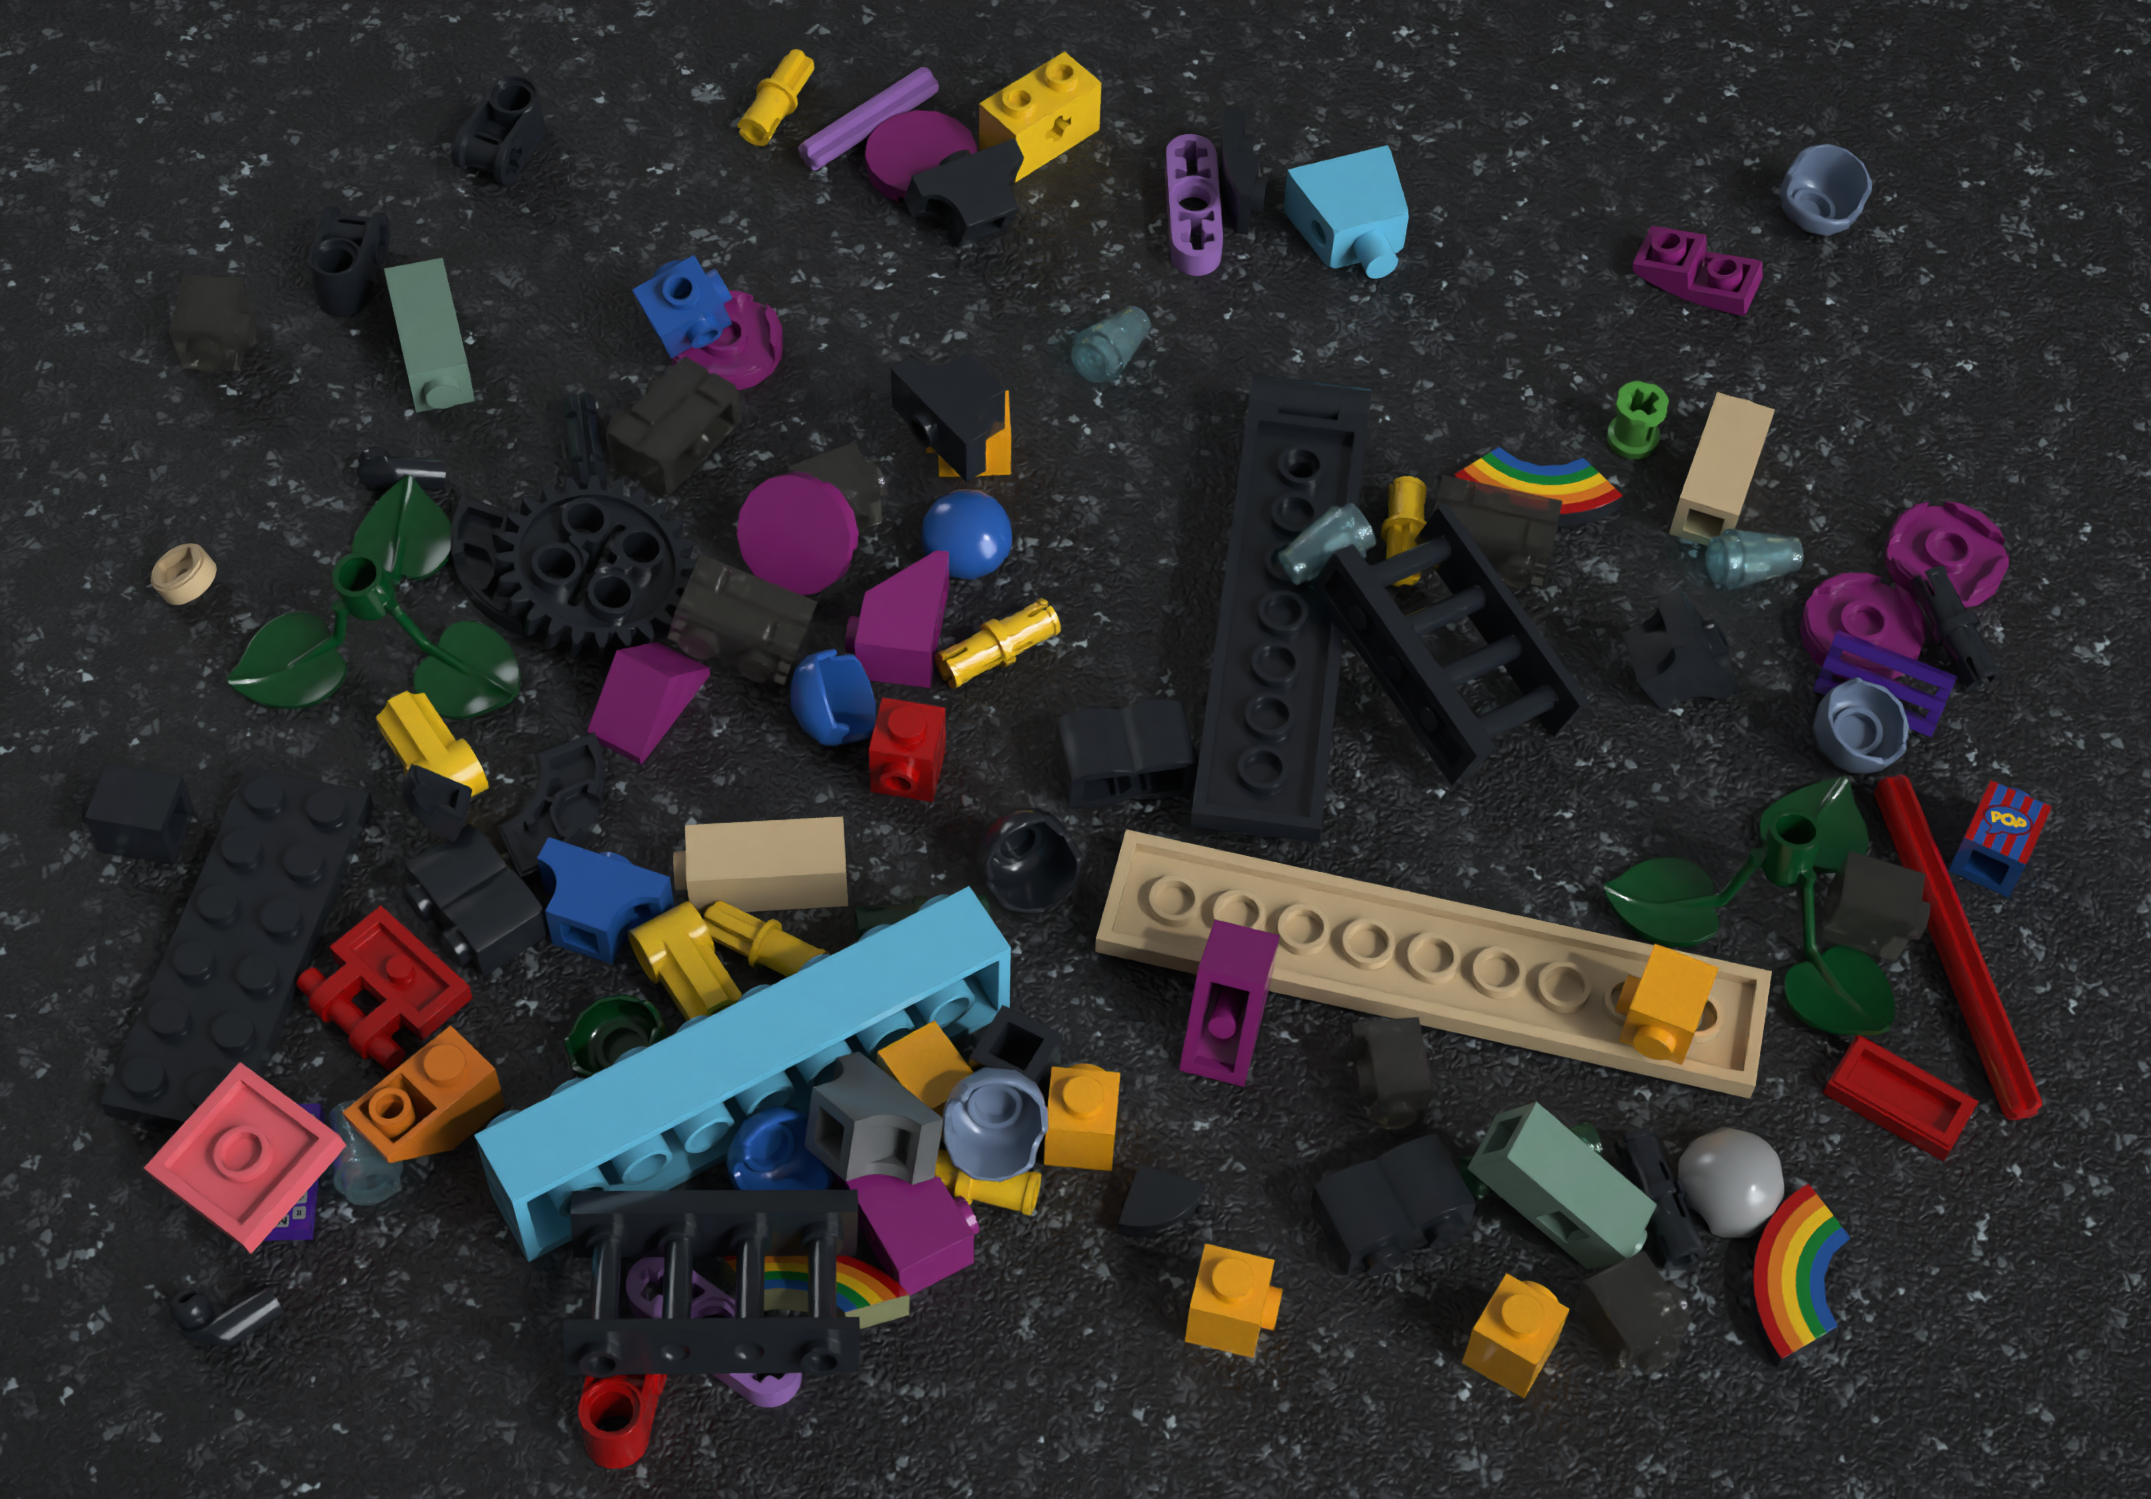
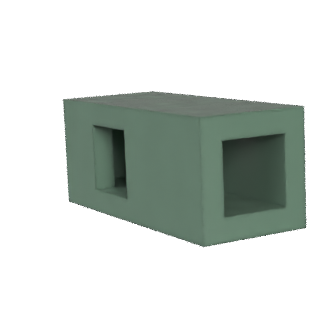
M443 258L385 268L384 271L416 413L432 409H445L454 405L475 401Z
M1538 1102L1498 1113L1467 1168L1587 1270L1624 1263L1633 1258L1646 1241L1647 1231L1645 1227L1657 1206L1655 1202Z

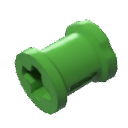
M1634 381L1625 384L1619 389L1615 404L1617 417L1611 421L1606 433L1608 445L1619 456L1639 460L1649 457L1656 451L1660 442L1658 424L1664 421L1669 404L1666 393L1655 384Z

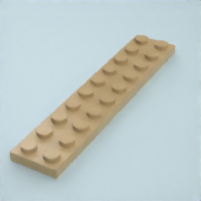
M1126 829L1097 933L1095 952L1197 975L1205 946L1216 919L1280 935L1269 991L1745 1098H1751L1754 1091L1772 971L1674 950L1719 967L1683 1065L1669 1060H1654L1643 1056L1633 1046L1618 1041L1627 1016L1614 1012L1628 974L1638 978L1642 977L1654 945Z

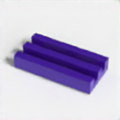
M1838 630L1812 691L1826 695L1832 688L1842 684L1832 679L1834 673L1849 679L1859 677L1863 681L1882 685L1895 697L1929 710L1925 716L1904 708L1909 729L1932 737L1957 676ZM1843 650L1937 686V692L1933 696L1841 660L1840 657Z

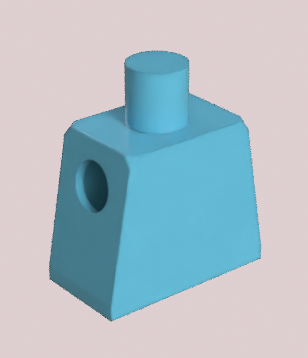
M1388 145L1287 170L1283 210L1327 267L1336 269L1361 262L1367 276L1374 279L1390 274L1397 267L1398 258L1395 253L1404 248L1409 215L1407 203Z

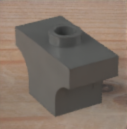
M858 1051L837 1057L834 1081L813 1087L804 1147L844 1181L866 1175L882 1174L900 1178L914 1185L934 1178L944 1119Z

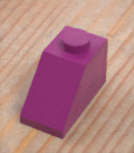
M936 550L866 591L860 617L850 615L846 630L845 652L855 654L870 681L930 688L935 666V654L938 650L949 593V552Z
M1214 920L1198 967L1179 1071L1242 1087L1245 1086L1270 988L1280 935Z
M834 1172L835 1190L858 1189V1230L882 1271L897 1281L910 1296L974 1263V1235L979 1233L978 1222L965 1198L961 1195L952 1198L940 1177L934 1176L933 1179L911 1185L900 1178L882 1174L866 1175L844 1181Z

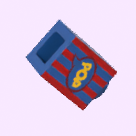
M1990 780L1948 871L2009 898L2028 862L2052 806L2033 799L2022 790L2008 788Z

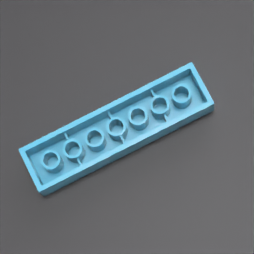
M970 886L950 896L946 894L938 895L925 902L917 913L893 925H878L867 931L857 943L833 955H818L807 961L797 973L771 986L764 984L750 989L740 997L736 1004L712 1016L701 1015L692 1018L684 1023L674 1035L650 1047L641 1046L633 1048L622 1054L612 1066L586 1079L575 1078L561 1084L552 1092L549 1098L523 1111L512 1110L499 1115L489 1123L485 1130L474 1136L491 1196L527 1261L530 1262L572 1240L570 1214L572 1191H667L725 1161L727 1150L743 1120L773 1106L796 1107L809 1115L813 1087L834 1081L837 1057L859 1051L876 1064L877 1051L934 1020L951 1043L991 1023L1002 1005L1010 1008L1011 947Z

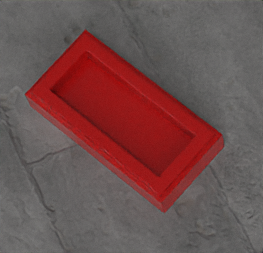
M1856 1035L1823 1091V1094L1943 1162L1979 1102L1860 1035Z

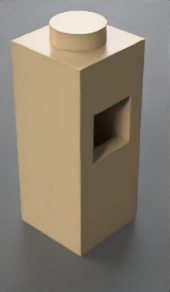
M1717 392L1680 495L1669 534L1725 552L1728 551L1775 409Z
M843 816L685 825L686 851H674L675 889L676 891L688 890L689 902L694 905L700 915L705 914L707 908L716 901H723L744 912L848 906Z

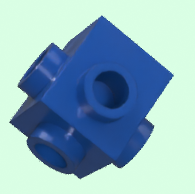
M695 255L683 261L674 260L664 264L656 270L652 279L632 289L643 313L671 359L691 347L702 348L713 343L721 336L723 329L732 325L724 306L725 303L732 300L729 290L715 268L707 273L704 272Z

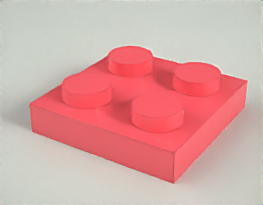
M239 1062L148 1162L144 1169L160 1185L252 1254L347 1145L339 1134Z

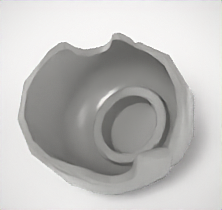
M1720 1127L1692 1141L1679 1159L1677 1177L1678 1180L1682 1181L1688 1194L1685 1200L1687 1209L1692 1208L1696 1210L1706 1220L1713 1235L1722 1238H1750L1764 1231L1773 1214L1784 1202V1181L1780 1159L1774 1149L1758 1135L1733 1128Z

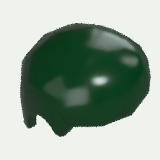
M621 994L598 998L580 1012L569 1036L564 1039V1046L571 1070L578 1078L586 1079L612 1066L625 1052L636 1047H650L669 1036L661 1014L650 1001Z

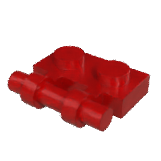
M381 905L330 946L333 960L341 966L337 972L327 979L318 969L312 967L304 971L296 982V987L309 998L308 1007L324 1022L334 1021L349 1035L348 1044L363 1059L373 1058L386 1071L394 1069L404 1059L405 1050L392 1039V1035L403 1025L423 1041L473 999L470 986ZM363 989H366L381 1003L368 1016L352 1002L353 997Z

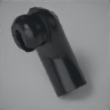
M378 446L366 448L358 457L359 466L356 469V474L360 481L372 490L390 489L406 475L413 477L422 489L443 490L446 477V465L443 459L391 456L386 449Z
M263 1284L232 1305L209 1301L200 1289H186L174 1297L169 1310L172 1318L175 1320V1330L185 1339L223 1347H229L238 1343L284 1313L280 1303L266 1284Z

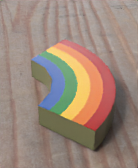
M736 1256L721 1257V1274L736 1293ZM765 1256L764 1311L783 1309L808 1312V1256ZM836 1256L837 1317H860V1329L909 1315L910 1294L897 1281L863 1261L849 1256Z

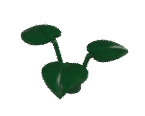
M406 475L393 485L372 507L355 534L351 553L340 559L333 569L332 582L341 598L332 603V609L336 614L332 635L326 623L316 615L304 612H290L280 615L268 622L256 633L246 648L239 664L227 677V681L242 696L260 705L272 708L300 709L322 702L331 696L346 678V662L335 648L345 641L347 617L350 614L357 619L365 621H375L387 614L391 615L420 649L430 655L415 670L414 688L416 694L425 693L442 718L453 720L468 719L512 702L520 690L521 672L512 649L494 629L477 622L459 621L451 624L444 631L438 646L428 640L401 609L397 600H395L394 587L399 585L401 577L410 580L428 578L438 572L452 554V525L444 511L422 490L415 479L410 475Z
M1847 776L1806 786L1770 805L1764 811L1758 828L1763 848L1751 849L1747 862L1719 893L1713 894L1712 880L1703 869L1688 860L1676 857H1662L1643 861L1631 867L1617 879L1604 883V897L1623 924L1647 940L1671 947H1690L1713 938L1719 927V918L1714 908L1725 906L1757 868H1762L1766 878L1777 886L1787 888L1799 884L1801 886L1803 951L1809 962H1802L1792 966L1786 974L1784 997L1788 1006L1801 1021L1813 1028L1828 1033L1875 1036L1890 1030L1895 1017L1894 997L1885 974L1875 961L1864 952L1848 945L1834 946L1823 953L1822 956L1816 947L1813 887L1817 876L1814 871L1838 873L1851 869L1862 861L1868 848L1869 836L1867 827L1854 801Z

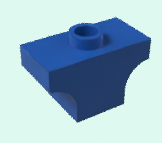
M548 837L537 857L544 892L553 896L545 910L553 945L613 965L621 947L629 939V930L674 908L670 877L635 866L619 854L613 852L598 854Z

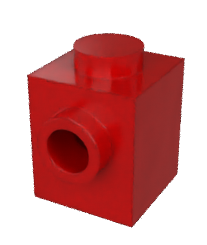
M882 697L869 747L871 792L928 802L934 801L946 751L944 707Z

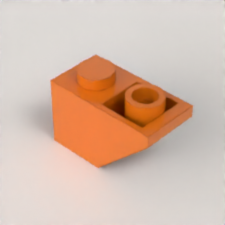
M450 1025L344 1110L342 1114L344 1119L388 1163H394L453 1150L505 1107L496 1069Z

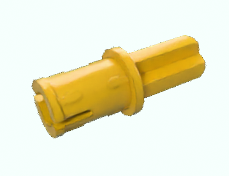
M793 49L783 58L771 78L760 81L756 88V99L737 124V128H741L739 131L740 135L746 141L756 146H765L769 143L780 122L786 115L792 114L797 108V95L814 71L813 59L805 56L802 50Z
M1412 476L1399 477L1393 480V485L1389 484L1388 518L1381 525V537L1387 544L1386 559L1418 546L1414 540L1427 523L1424 520L1427 487L1418 478ZM1421 572L1392 585L1400 587L1403 584L1413 586L1421 578Z
M716 901L712 906H709L703 916L712 940L748 957L749 965L757 970L766 966L789 977L797 973L810 959L829 953L824 949H818L782 931V924L775 919H771L766 923L723 901Z

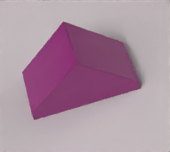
M659 642L617 650L587 734L595 732L600 745L642 765L708 679L710 668Z

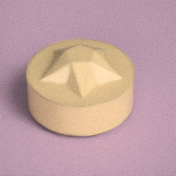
M192 543L179 545L169 550L157 561L152 570L151 585L167 603L172 605L185 604L196 599L208 589L215 578L217 567L200 545Z

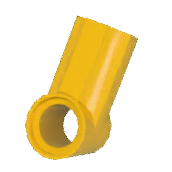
M405 691L387 700L385 708L376 716V721L383 737L403 765L405 776L411 764H414L472 789L471 797L489 789L485 773L473 750L463 738L455 740L425 693L412 694L409 691Z
M685 901L628 931L630 945L645 974L654 984L659 982L663 984L686 1021L701 1015L712 1016L736 1004L742 996L728 971H726L716 956L710 932L691 902Z

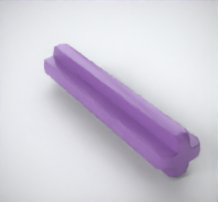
M918 68L806 139L798 147L799 156L810 170H818L868 138L880 123L896 114L908 112L932 97L939 90L938 81L933 77L931 70L928 68Z

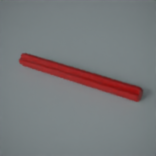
M1902 774L1882 778L1878 781V787L1874 790V796L2004 1116L2011 1121L2032 1117L2037 1114L2038 1109L2042 1106L2041 1096L1909 778Z

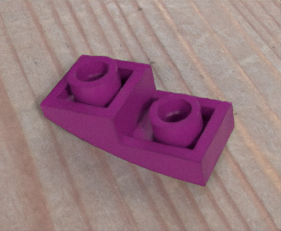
M1657 226L1650 227L1632 264L1633 273L1671 294L1708 308L1741 316L1746 315L1763 278L1761 260L1708 252L1705 234Z

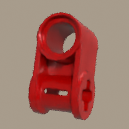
M668 1374L615 1375L609 1378H593L586 1375L578 1405V1417L584 1446L589 1457L597 1465L608 1469H623L634 1464L644 1455L649 1444L658 1398L662 1394ZM612 1416H622L630 1420L623 1429L615 1432H606L598 1429V1425Z

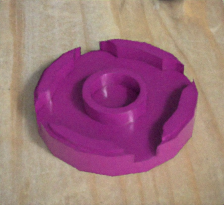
M914 110L896 114L877 125L867 139L865 153L866 171L872 185L885 197L899 202V197L904 198L912 176L938 167L945 157L957 151L969 150L971 154L976 153L977 145L970 130L957 119L940 112Z
M729 291L732 300L725 303L724 306L732 325L723 329L721 336L705 347H691L672 359L668 355L673 370L688 384L709 392H736L757 385L773 373L782 358V325L775 310L766 303L764 307L760 303L754 302L753 295L741 291Z
M801 471L776 475L753 489L739 511L737 537L742 557L755 577L774 591L793 596L819 593L845 576L851 565L849 563L852 560L853 551L857 549L859 536L854 511L841 491L828 481L822 482L816 477H811L813 474Z
M1945 501L1943 506L1928 507L1929 502L1915 504L1901 513L1892 526L1885 542V564L1893 581L1918 600L1914 591L1909 587V582L1917 575H1920L1924 581L1928 579L1924 571L1937 566H1945L1948 572L1947 575L1965 608L1977 606L1995 594L2008 569L2009 553L2006 556V551L2003 547L2005 538L1999 527L1982 512L1962 503Z
M1842 573L1822 581L1813 590L1812 596L1806 601L1799 624L1802 643L1815 663L1821 667L1838 630L1917 660L1927 631L1922 609L1911 594L1897 584L1893 589L1886 584L1880 583V576L1869 573ZM1843 650L1840 657L1841 660L1890 679L1904 675V673ZM1836 673L1833 674L1835 677L1850 680L1849 678L1838 675Z

